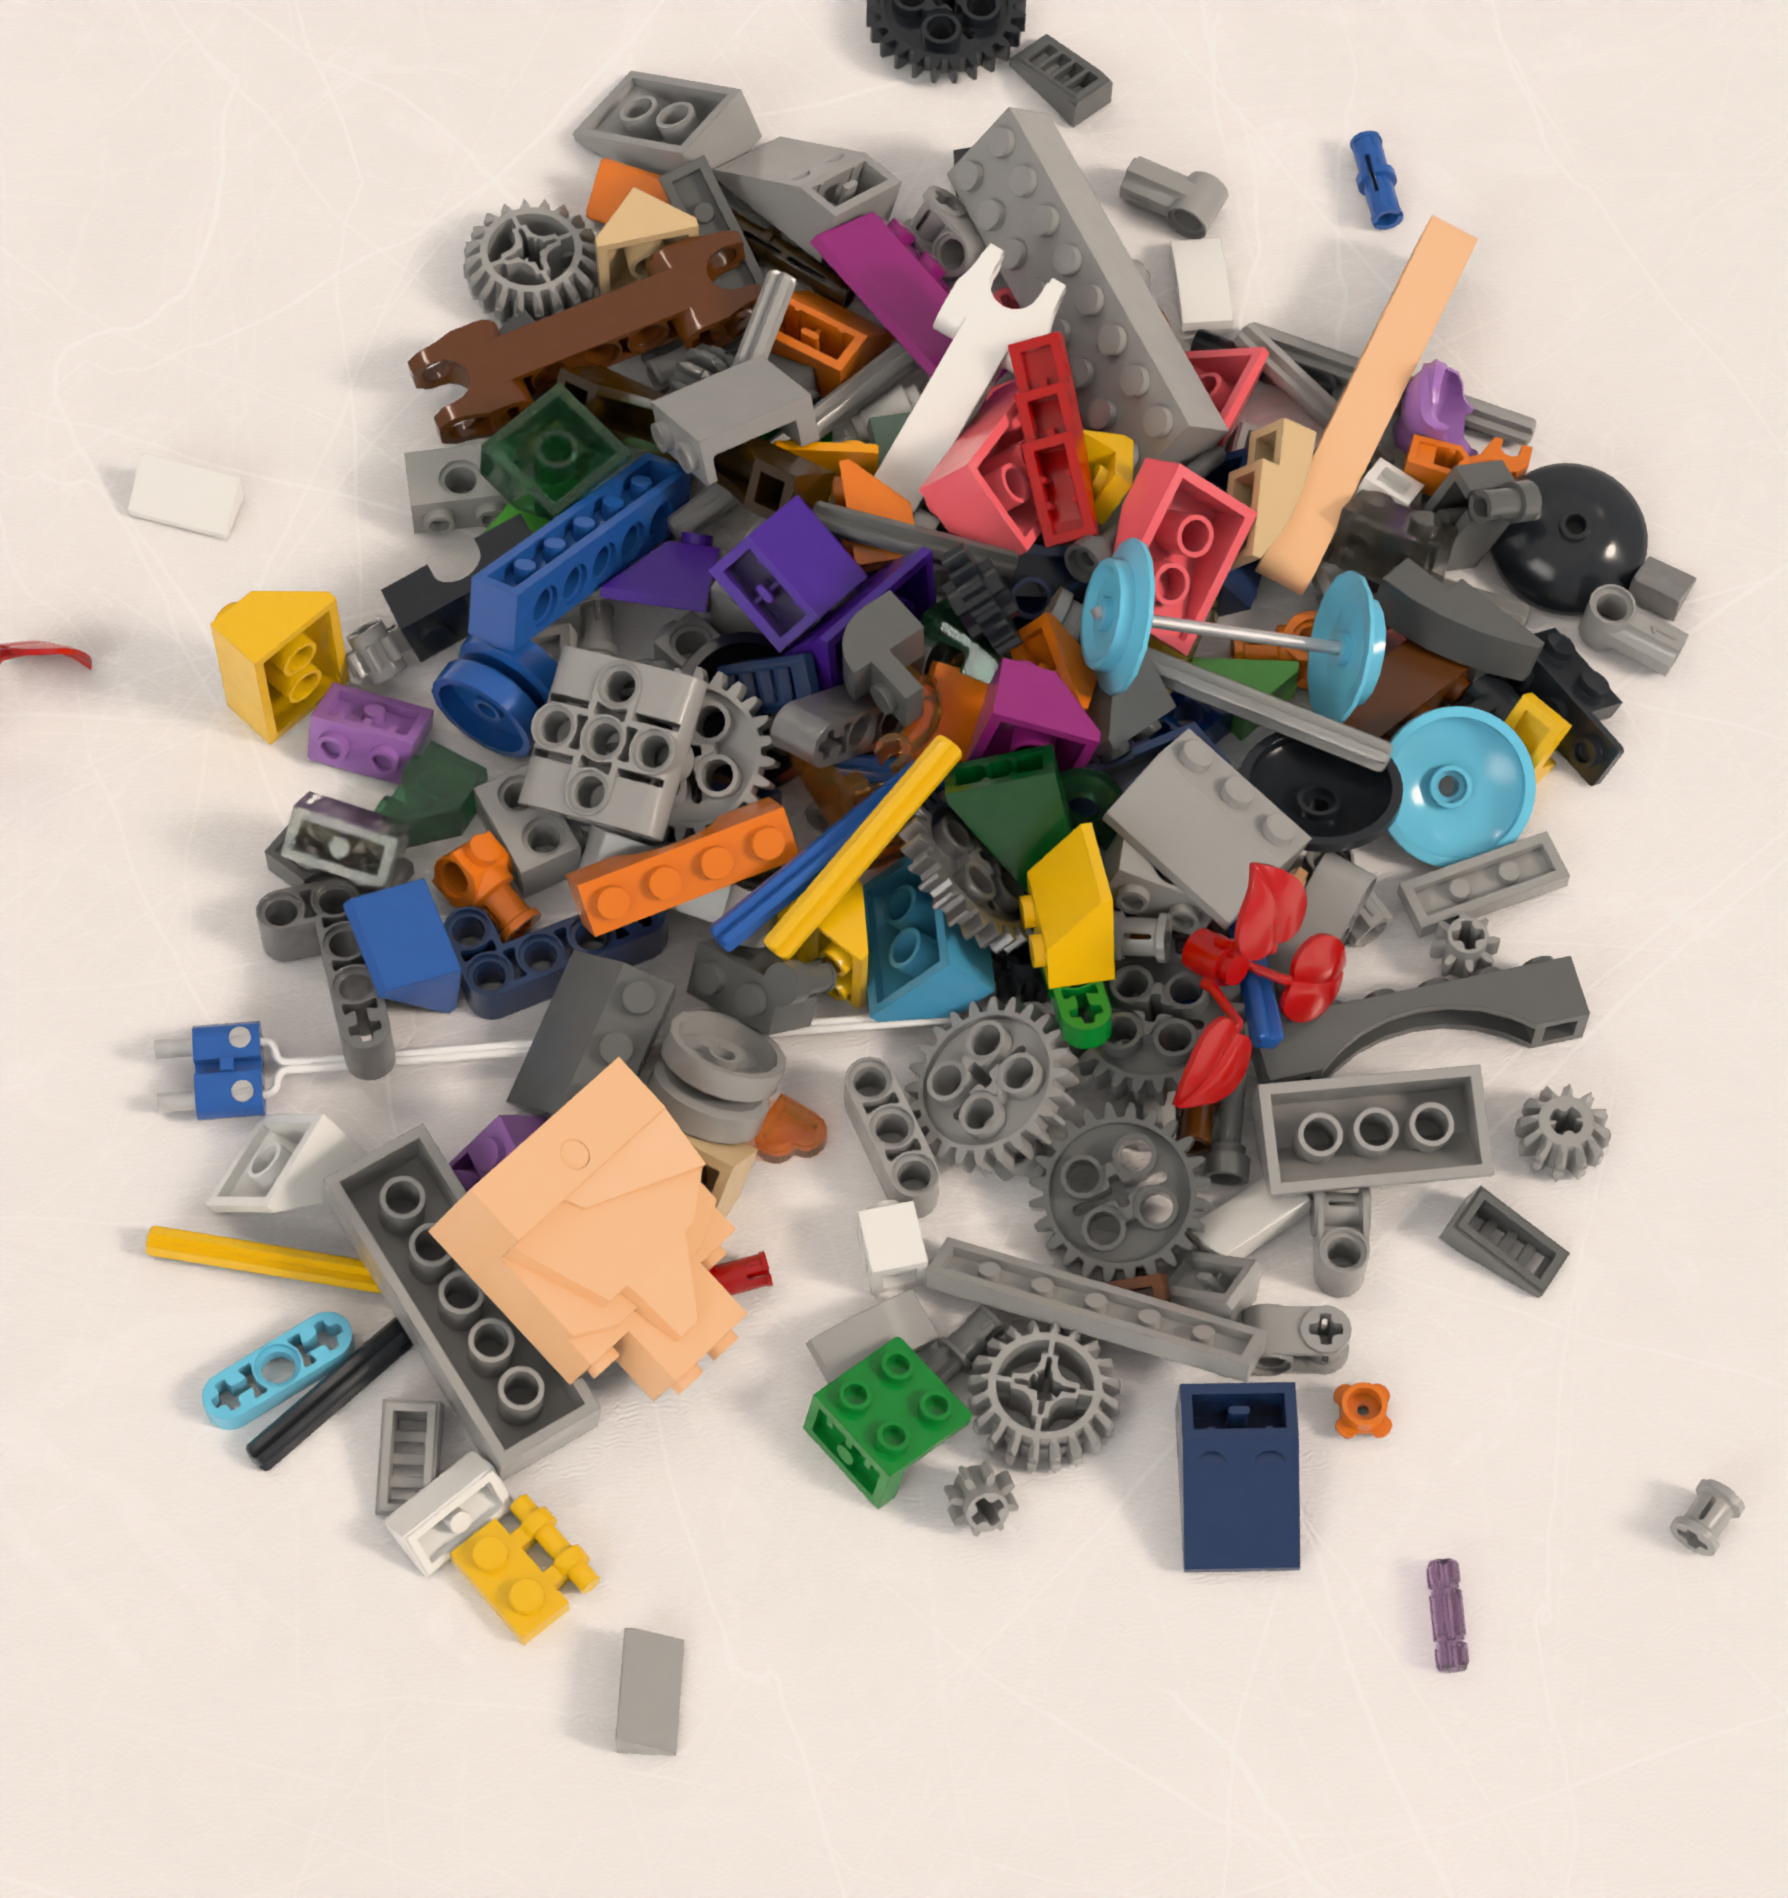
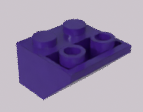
M798 494L708 570L779 653L868 577V574Z

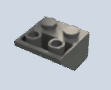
M1147 652L1137 676L1126 692L1117 696H1110L1100 689L1097 680L1089 707L1085 712L1099 729L1101 736L1100 742L1086 766L1095 763L1093 759L1096 757L1100 758L1103 764H1106L1131 750L1128 743L1129 739L1132 738L1133 742L1136 743L1154 734L1162 728L1158 719L1176 708L1172 697Z

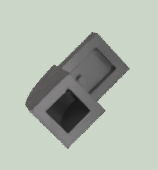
M889 590L860 609L847 624L842 641L843 680L846 690L854 702L870 692L874 702L885 714L893 713L907 727L923 716V686L906 667L924 656V626Z

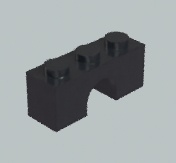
M521 513L474 538L480 550V561L473 572L465 578L454 582H442L437 580L429 566L425 565L381 589L401 632L420 662L427 660L469 636L468 626L472 577L532 535Z

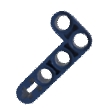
M470 906L458 908L449 914L444 923V928L462 970L460 988L475 1015L488 1020L500 1019L551 999L573 950L635 966L661 954L668 941L666 910L594 937L583 926L578 914L502 944L490 917L479 908ZM616 932L619 933V939L616 938ZM469 936L481 939L478 943L469 946L458 943L461 939ZM590 941L604 944L596 950H586L581 947V945ZM539 961H547L553 964V966L545 970H534L530 967ZM488 981H497L502 984L499 988L490 991L479 988L480 985Z

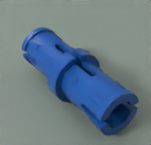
M1376 131L1360 132L1350 141V147L1359 171L1356 177L1358 190L1362 195L1366 196L1374 228L1379 230L1394 228L1404 218L1394 188L1397 183L1395 170L1391 165L1387 164L1379 133Z

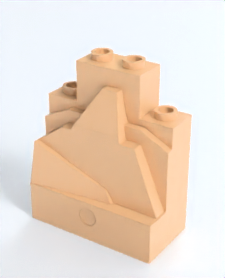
M620 1057L614 1060L475 1184L428 1231L569 1385L586 1371L595 1379L616 1360L653 1402L670 1387L679 1395L703 1373V1370L696 1363L706 1353L714 1361L739 1338L732 1328L748 1314L709 1272L727 1254L720 1244L736 1229L715 1207L717 1199L700 1182L702 1168L706 1163L674 1121L666 1107Z

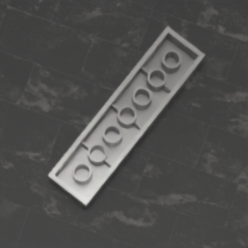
M1008 107L946 175L986 247L991 243L1004 250L1000 272L1021 309L1033 304L1045 285L1052 278L1066 285V292L1056 313L1051 333L1056 331L1063 333L1080 416L1089 431L1122 434L1134 440L1133 482L1145 458L1180 463L1186 467L1204 451L1213 448L1230 431L1050 115Z

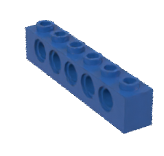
M647 452L475 574L471 580L468 634L488 641L496 648L516 651L672 535L668 528L667 519L689 501L691 473H686L680 464Z

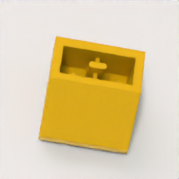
M859 880L855 882L791 957V959L801 961L802 963L817 958H825L824 963L830 961L836 969L837 982L834 989L828 992V994L838 1001H848L858 1010L866 1004L868 943L863 884ZM800 896L777 914V923Z

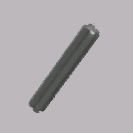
M816 501L812 507V511L830 532L840 539L906 555L924 546L932 550L933 563L941 565L943 564L939 556L962 542L971 552L977 563L989 557L1004 581H1012L1016 573L1019 555L1013 550L824 501Z

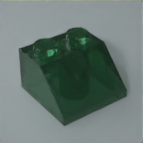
M558 382L481 445L480 474L515 509L551 521L581 500L631 459L632 452Z

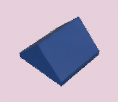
M425 878L354 897L343 904L380 998L449 1014L457 1008L462 970Z

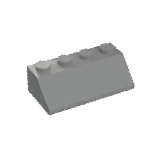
M1480 1064L1258 1084L1251 1097L1257 1154L1270 1197L1491 1177L1495 1174Z

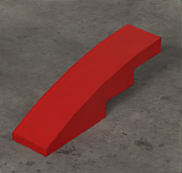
M1056 331L1008 345V350L1019 392L1014 394L1026 442L1021 444L1045 548L1049 549L1072 543L1084 535H1099L1085 437L1063 333Z

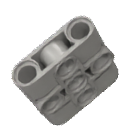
M563 646L547 703L536 711L532 719L531 733L535 744L518 804L551 815L663 842L679 784L690 775L694 767L695 757L691 742L708 683L683 673L577 647ZM634 680L635 690L632 696L622 702L621 691L629 681ZM564 700L571 701L574 703L588 706V709L565 704L563 702ZM570 720L571 729L568 736L563 741L558 742L557 734L560 726ZM654 723H658V724H662V725H666V726L678 728L679 731H678V732H675V731H672V730H668V729H664V728H661V727H658V726H654L653 724H654ZM619 732L620 741L617 749L607 755L606 743L613 734ZM668 744L669 756L661 766L655 767L654 760L657 751L662 746ZM548 754L572 761V764L547 759ZM641 778L661 783L663 786L662 788L638 782L637 779ZM603 785L605 791L602 801L597 806L591 807L590 801L593 791L598 786Z

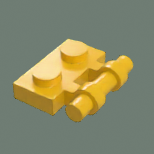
M523 1494L509 1508L522 1523L519 1528L509 1534L501 1523L494 1518L450 1553L451 1562L519 1641L526 1645L570 1610L569 1602L560 1593V1588L572 1580L579 1590L586 1594L597 1586L601 1578L588 1565L590 1557L578 1544L572 1546L555 1527L557 1519L545 1506L539 1508L527 1494ZM538 1542L554 1560L553 1565L544 1572L540 1570L526 1553Z

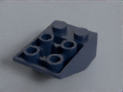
M1295 1382L1180 1384L1175 1407L1184 1572L1300 1571L1299 1431Z

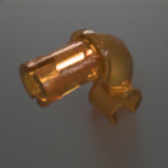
M911 665L905 668L923 686V716L905 727L901 733L892 732L882 736L876 743L874 752L880 766L891 755L901 754L890 765L893 775L911 761L917 760L916 753L935 734L943 713L942 698L937 689V679L931 674L922 675Z

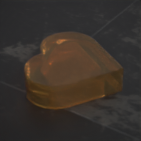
M781 1093L768 1111L760 1133L755 1137V1148L758 1149L757 1154L764 1161L772 1164L786 1162L794 1155L801 1158H811L818 1155L824 1149L827 1143V1126L818 1114Z

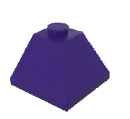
M682 532L681 542L666 541L601 586L599 598L703 613L711 612L710 588L716 579L708 570L724 557L725 548L712 546L714 536Z

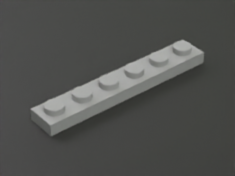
M947 1237L926 1269V1288L1052 1325L1054 1322H1057L1061 1329L1071 1331L1077 1329L1078 1333L1105 1340L1115 1345L1132 1348L1169 1361L1179 1362L1246 1383L1266 1348V1330Z

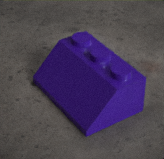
M923 546L885 564L871 578L861 582L855 592L834 610L828 611L821 621L800 640L794 641L783 655L812 652L820 692L844 684L842 641L846 626L860 609L889 590L892 591L925 629L933 633L936 632L939 628L932 550ZM789 667L794 697H796L791 667Z

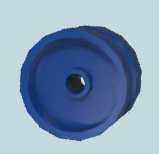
M469 634L460 646L459 659L448 662L433 683L431 692L436 705L454 726L482 747L502 756L512 758L527 756L535 744L531 733L532 719L536 711L547 703L558 664L531 640L513 652L508 649L496 648L490 642Z

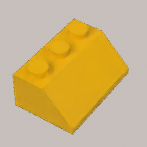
M250 591L238 602H231L224 606L210 624L227 705L269 745L273 744L316 709L333 682L345 685L350 681L337 601L329 591Z

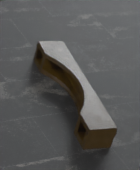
M602 365L560 368L549 413L550 418L586 435L638 448L679 464L668 452L663 453L659 450L651 433V424L655 422L651 401L663 397L665 394ZM759 437L715 455L713 459L718 480L716 483L727 489L739 501L742 508L765 519L771 517L797 494L811 510L816 501L828 502L835 472Z

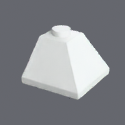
M265 1114L258 1119L206 1203V1206L213 1212L276 1213L326 1203L324 1200V1178L363 1157L368 1152L324 1114Z

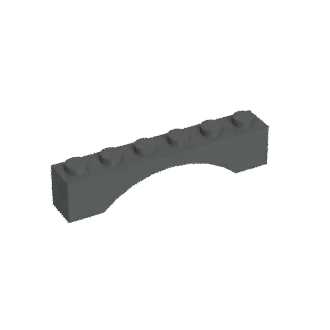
M1539 956L1527 961L1523 966L1504 970L1498 967H1486L1474 972L1470 977L1448 981L1446 978H1433L1421 983L1417 988L1395 992L1393 989H1381L1368 994L1364 999L1342 1003L1340 1000H1334L1323 1014L1304 1023L1289 1020L1279 1011L1284 1032L1283 1040L1279 1042L1278 1047L1270 1050L1267 1048L1257 1049L1252 1045L1251 1060L1259 1084L1331 1078L1335 1072L1361 1052L1382 1041L1411 1032L1435 1029L1473 1030L1503 1037L1530 1049L1582 1038L1590 1012L1571 956L1553 959L1551 956Z

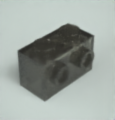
M1362 489L1342 508L1328 563L1335 564L1337 567L1347 571H1355L1366 579L1381 584L1382 579L1406 558H1410L1442 583L1458 527L1443 522L1433 512L1425 510L1416 511L1394 502L1391 496L1383 492Z
M309 791L293 806L280 857L295 861L297 865L310 871L329 872L348 878L351 883L363 888L383 890L399 875L413 824Z

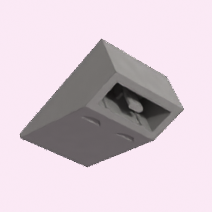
M781 136L713 169V174L720 183L820 263L825 261V259L809 243L816 235L870 212H875L889 222L902 181L864 152Z

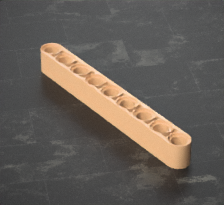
M1434 215L1431 216L1314 449L1304 490L1292 517L1278 539L1261 557L1255 572L1301 596L1303 595L1330 544L1478 238Z

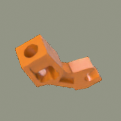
M1414 434L1402 471L1425 485L1420 493L1432 497L1456 465L1503 460L1514 480L1517 481L1526 474L1533 447L1522 444L1518 456H1509L1501 449L1503 439L1494 437L1481 454L1469 456L1460 445Z

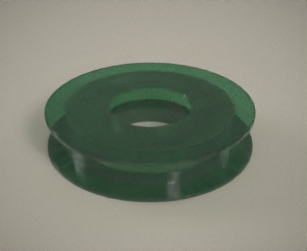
M1077 767L1060 772L1073 828H1077L1080 824L1092 822L1097 844L1113 837L1117 832L1103 821L1102 818L1123 794L1120 786L1107 774L1092 768ZM1077 797L1088 798L1097 805L1098 812L1090 816L1079 815L1070 808L1069 802Z

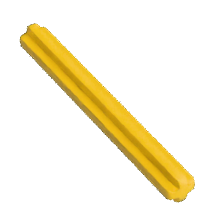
M942 735L935 737L766 935L764 944L777 957L785 961L791 959L959 762L963 753L954 742Z
M156 1225L150 1228L147 1235L146 1253L150 1256L382 1294L361 1259Z

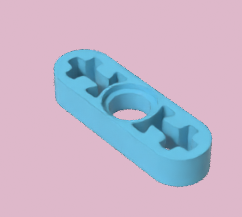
M335 1312L317 1313L214 1375L205 1384L202 1392L203 1405L210 1422L224 1430L239 1429L327 1376L354 1352L355 1343L349 1322L342 1315ZM324 1331L331 1337L338 1335L336 1337L338 1347L329 1350L325 1345L318 1346L317 1335ZM300 1344L303 1347L304 1353H309L311 1365L308 1367H304L301 1353L296 1348ZM276 1358L290 1360L295 1365L294 1374L283 1383L267 1381L262 1373L269 1361ZM250 1374H253L256 1387L262 1393L259 1397H255L253 1387L249 1388L246 1377ZM228 1391L233 1397L238 1396L240 1406L232 1411L227 1405L220 1406L219 1395Z

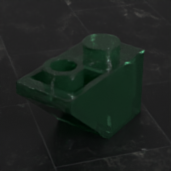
M431 740L421 756L416 754L408 761L402 773L401 784L392 797L385 796L377 805L372 817L377 844L381 842L388 846L389 852L462 836L477 814L474 788L488 782L487 769Z

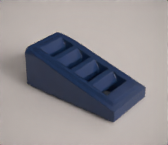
M812 652L747 659L721 665L716 673L720 671L728 676L727 690L738 681L748 687L743 701L754 696L761 699L763 705L755 716L778 713L787 703L820 692ZM789 667H791L796 697H794Z

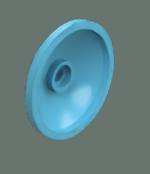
M1446 706L1426 711L1414 717L1393 735L1389 741L1393 746L1391 758L1401 774L1403 796L1399 814L1387 832L1405 852L1424 863L1443 868L1512 844L1518 839L1526 827L1533 810L1536 778L1533 763L1526 746L1508 724L1480 709ZM1445 776L1451 777L1454 782V789L1447 796H1443L1438 788L1440 780Z

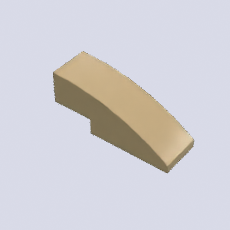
M1284 417L1250 432L1247 465L1229 472L1227 494L1258 514L1230 571L1261 559L1278 539L1292 517L1304 490L1311 466L1316 431Z

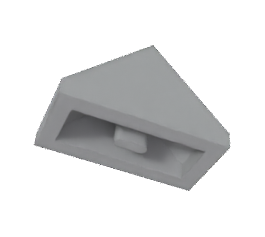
M1183 1250L1176 1259L1178 1267L1175 1269L1170 1267L1166 1273L1171 1303L1240 1323L1243 1310L1252 1306L1257 1298L1263 1267L1254 1259L1197 1251L1191 1253Z

